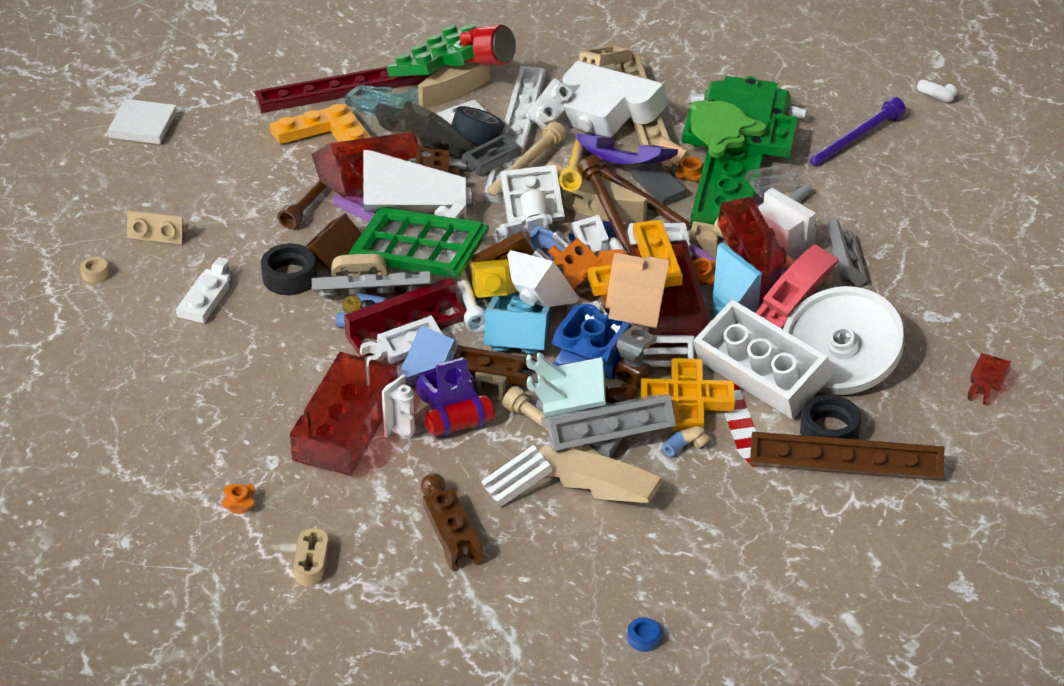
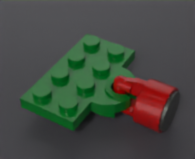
M468 24L461 28H457L456 25H449L442 28L441 33L427 37V42L411 47V52L395 57L396 61L386 66L389 76L429 75L443 65L465 66L464 63L479 62L484 66L507 65L514 57L516 40L511 29L506 25L476 26V24Z

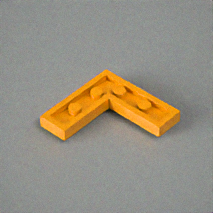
M334 104L326 109L311 110L302 115L283 117L278 121L270 123L271 133L279 144L331 131L345 152L348 153V156L364 152V150L374 149L372 137L346 104Z
M662 220L633 223V235L641 257L645 258V256L669 260L665 287L682 285L683 275ZM612 265L588 268V279L594 296L607 295Z

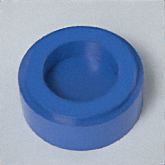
M643 617L637 618L629 624L627 641L632 648L641 652H648L660 645L662 628L657 621Z

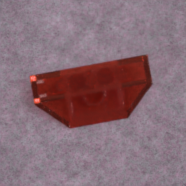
M752 197L722 202L717 225L730 249L762 273L759 301H761L780 278L783 264L786 263V251L778 243L774 229L769 227Z

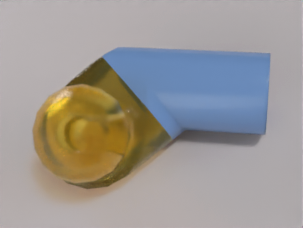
M357 293L346 297L343 300L342 306L345 313H351L361 309L360 304L363 300H373L375 303H379L387 299Z

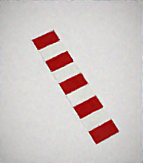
M734 383V411L723 412L739 454L750 463L752 431L756 432L740 388Z

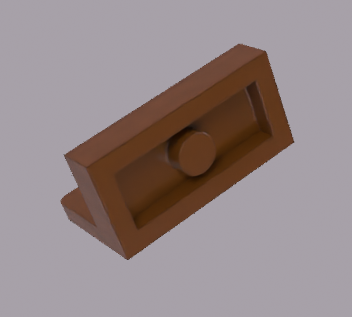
M344 213L329 222L305 247L309 248L315 256H318L331 272L334 258L348 255L362 233L347 214Z
M522 230L478 252L472 257V262L508 259L507 254L510 250L533 256L535 248L531 235L528 231L523 232Z

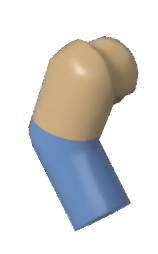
M695 426L676 432L662 445V450L667 456L673 457L691 441L696 448H701L709 442L710 438L704 432L705 429L703 427Z

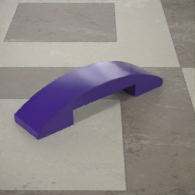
M577 133L576 139L588 151L615 163L655 164L678 155V149L657 145H639V152L635 153L613 149L614 137Z

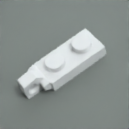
M218 257L212 264L211 270L206 269L201 273L176 308L177 317L205 324L229 289V281L231 279L229 259Z

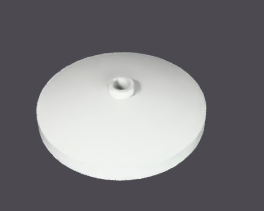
M834 287L811 295L791 312L783 328L784 331L828 356L831 378L818 391L826 394H853L874 387L892 373L898 365L904 350V330L896 309L881 295L859 287Z

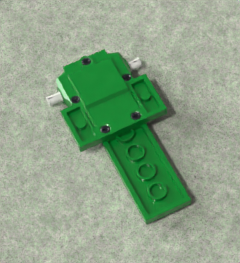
M725 76L724 80L711 81L705 91V95L689 94L688 104H690V107L695 101L728 102L741 109L748 118L761 121L766 125L765 133L762 136H744L745 140L742 147L727 148L723 156L713 158L709 154L708 145L697 138L691 130V112L689 108L682 133V143L708 147L691 212L690 223L696 221L714 225L718 217L725 213L736 219L739 228L744 231L747 230L764 154L790 158L798 118L805 120L806 108L791 106L790 92L778 88V82L758 80L753 76L745 78Z

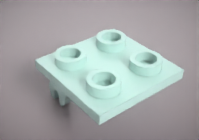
M537 353L538 361H533L531 355L527 356V367L535 370L538 375V383H534L531 376L527 378V388L535 392L542 401L545 417L606 405L604 361L602 357L556 366L541 353Z

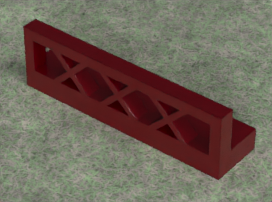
M449 277L345 314V335L358 355L364 358L372 355V353L361 355V340L370 338L375 339L377 343L378 334L429 316L433 317L441 330L463 322L466 310L457 300L455 281ZM450 308L456 312L451 315L440 314L441 311Z

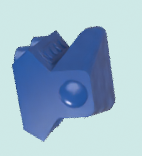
M592 304L575 305L555 331L552 345L560 347L562 350L554 364L560 366L602 357L604 361V377L614 379L616 365L622 358L617 349V341L632 325L627 322L608 319L609 314H601L599 309Z

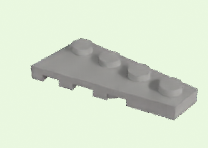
M430 271L414 275L412 273L388 274V276L373 274L360 275L359 277L311 278L312 290L319 291V296L336 295V290L348 289V295L366 294V289L377 288L378 293H395V287H407V292L430 284Z

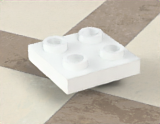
M556 165L500 171L507 223L521 220L523 225H526V218L539 215L540 213L550 214L552 222L564 221Z

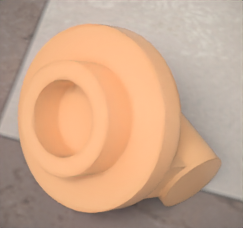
M663 137L658 146L678 149V155L659 164L668 169L672 166L678 167L680 160L684 158L687 150Z

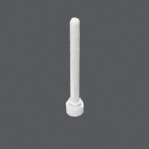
M450 237L447 242L455 243V240ZM446 250L451 262L457 252ZM464 270L461 277H456L467 309L464 321L470 332H483L485 330L486 310L478 306L468 276Z

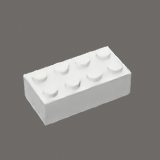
M733 299L693 340L697 357L702 359L704 365L728 380L734 381L736 385L792 420L802 410L807 401L811 400L831 378L828 356Z

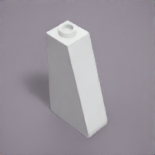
M364 150V211L375 213L378 208L382 209V207L418 213H434L439 206H445L450 209L455 202L465 205L471 204V187H466L465 177L374 151Z

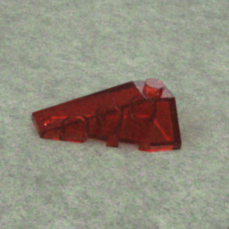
M415 132L333 142L311 155L319 180L340 196L346 198L364 195V150L408 161L416 158V151L419 145Z

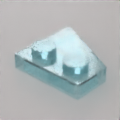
M358 85L345 96V104L361 112L368 111L378 114L382 118H394L416 99V89L408 88V92L405 94L392 93V87Z

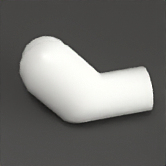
M922 79L917 85L919 92L944 102L954 100L958 93L957 88L953 84H947L944 87Z

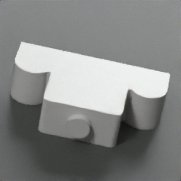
M577 61L562 78L563 84L573 92L570 98L563 104L569 125L586 132L612 137L628 118L631 117L633 122L637 124H647L656 119L668 105L663 83Z

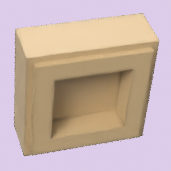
M693 221L689 242L700 248L716 250L719 236L713 232V224Z

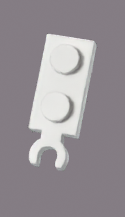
M429 316L378 334L377 343L372 341L363 343L360 353L361 355L367 353L374 354L367 358L368 367L377 366L380 364L381 359L387 358L389 364H393L406 359L420 325L441 334L442 332L433 317Z

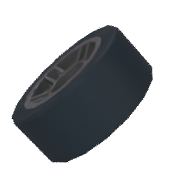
M468 106L457 107L451 123V130L455 134L478 144H484L502 135L505 127L504 121L499 117L484 110Z

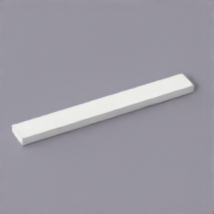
M520 66L502 134H505L522 147L521 155L490 171L484 191V202L504 204L502 190L496 196H491L488 194V187L500 177V171L508 170L525 154L534 122L525 115L541 95L546 77V68Z

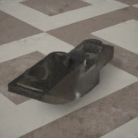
M406 101L403 109L378 103L374 110L382 128L388 131L397 130L404 132L412 138L418 137L423 148L450 150L449 158L462 160V155L470 151L469 145L463 136L449 122L418 104Z

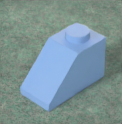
M420 325L397 378L402 374L405 375L406 385L412 386L416 384L418 374L436 369L437 364L451 361L455 355V352L450 350L454 339Z

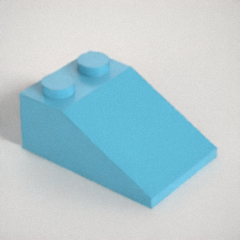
M519 292L504 296H494L486 309L484 345H491V349L498 351L509 350V347L521 348V351L524 353H539V350H544L548 340L554 306L547 308L537 304L534 306L528 305L520 299Z

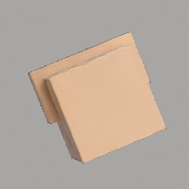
M614 253L605 308H610L608 319L657 328L669 260L648 256L641 258Z

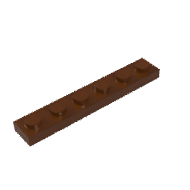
M752 431L749 465L942 480L944 446Z

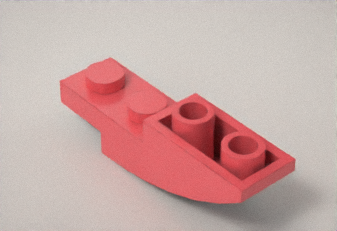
M813 244L773 285L763 298V304L756 311V314L783 329L791 312L802 301L816 292L839 262V259Z

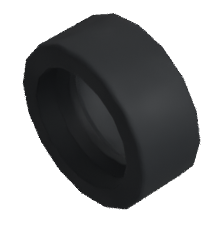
M279 244L265 252L260 261L263 284L269 291L276 294H300L312 287L311 278H317L315 255L309 248L300 244ZM286 265L303 267L302 270L294 273L274 271Z
M826 394L812 398L802 408L801 435L858 440L861 412L857 405L849 399L838 395ZM832 417L843 421L848 426L832 430L820 427L813 421L818 418Z

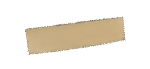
M543 446L538 452L541 453L553 470L546 476L559 477L563 487L590 489L594 499L649 503L663 483L660 476L631 464L594 453L570 448L554 451L551 446Z

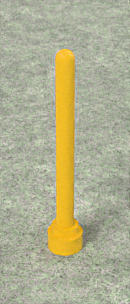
M578 140L574 143L569 165L562 170L559 178L560 186L569 192L579 189L583 179L582 173L578 169V164L582 159L584 146Z

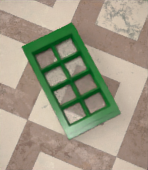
M382 207V209L378 208L348 255L378 254L385 258L387 267L417 272L430 271V274L456 278L457 276L461 277L490 229L489 225H484L483 222Z

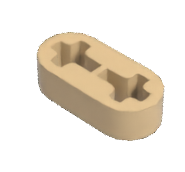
M378 254L341 255L334 258L331 265L332 277H359L360 275L373 274L387 275L386 260ZM341 268H347L348 271L344 272Z
M309 528L304 530L298 538L293 565L295 580L301 585L314 586L324 578L329 553L328 535L325 531L318 528ZM312 543H316L315 549L309 550V547L312 546ZM308 563L313 564L310 571H307Z

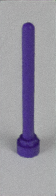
M892 97L885 101L880 112L810 158L811 165H820L884 121L897 120L906 112L904 102L898 97Z

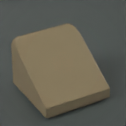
M477 371L475 373V389L478 395H486L490 400L502 402L505 394L510 389L507 377Z

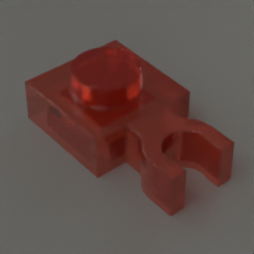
M981 353L970 376V382L974 384L971 385L968 391V400L972 401L974 395L980 393L984 395L983 405L987 406L990 400V389L1001 390L1010 371L1011 361Z

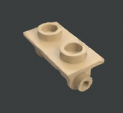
M127 211V238L183 244V233H186L188 230V222L183 221L182 216Z

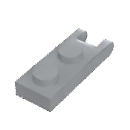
M833 218L828 222V230L833 245L832 253L839 259L837 271L845 281L850 280L860 287L868 280L855 234L850 230L843 231L840 222Z

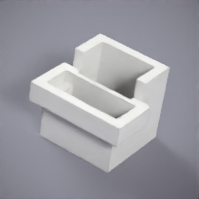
M771 188L764 194V203L753 210L751 235L796 259L815 244L817 229L815 227L816 213L776 189Z

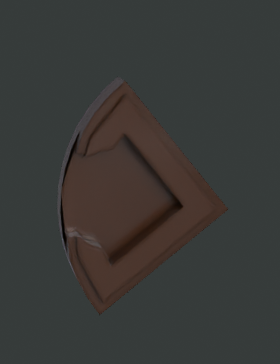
M622 384V387L609 389L608 386L605 387L606 402L612 404L632 400L637 395V386Z

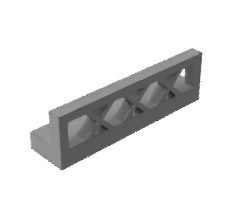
M657 394L540 418L542 427L548 428L551 448L554 451L676 426L671 396L668 394Z

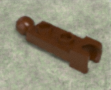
M430 473L424 476L421 481V490L425 495L423 496V506L441 543L450 569L454 572L458 571L459 564L457 561L465 556L471 558L475 565H481L483 562L482 543L476 530H473L454 488L445 490V479L437 473Z

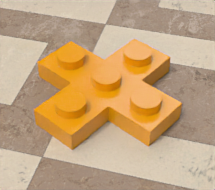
M672 358L671 379L641 378V398L657 394H668L671 396L676 426H672V431H681L695 426L704 428V410L734 411V381L703 380L702 359Z

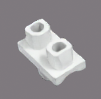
M556 78L552 79L525 116L538 124L543 130L550 122L556 121L565 110L563 104L573 94L572 90L563 83H560Z

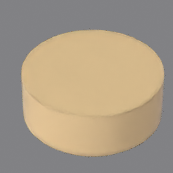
M102 257L85 259L80 264L81 278L88 283H99L106 280L110 275L108 261Z

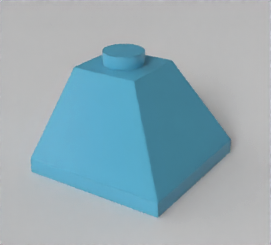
M723 243L719 244L717 248L711 317L714 319L731 299L756 313L759 308L762 273Z

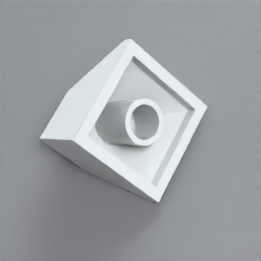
M512 250L507 254L512 283L519 291L520 299L531 306L537 304L548 308L578 301V295L554 261Z

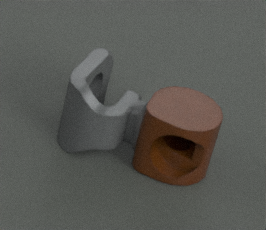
M632 326L619 337L617 349L622 358L616 365L615 377L617 379L637 386V388L641 387V378H648L651 368L650 364L642 361L644 350L656 341L657 336ZM632 335H642L647 339H635L632 337Z

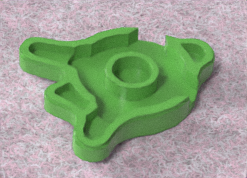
M695 101L691 104V130L697 138L708 145L709 154L713 158L723 156L727 148L742 147L745 140L744 136L760 137L765 133V123L748 118L741 109L731 103L723 101Z

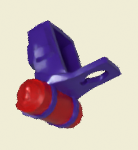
M465 358L437 364L436 369L418 374L416 390L421 400L427 403L431 409L426 412L425 425L433 437L439 435L446 437L449 436V433L473 426L482 427L484 423L494 420L495 407L486 395H478L473 375L468 371Z

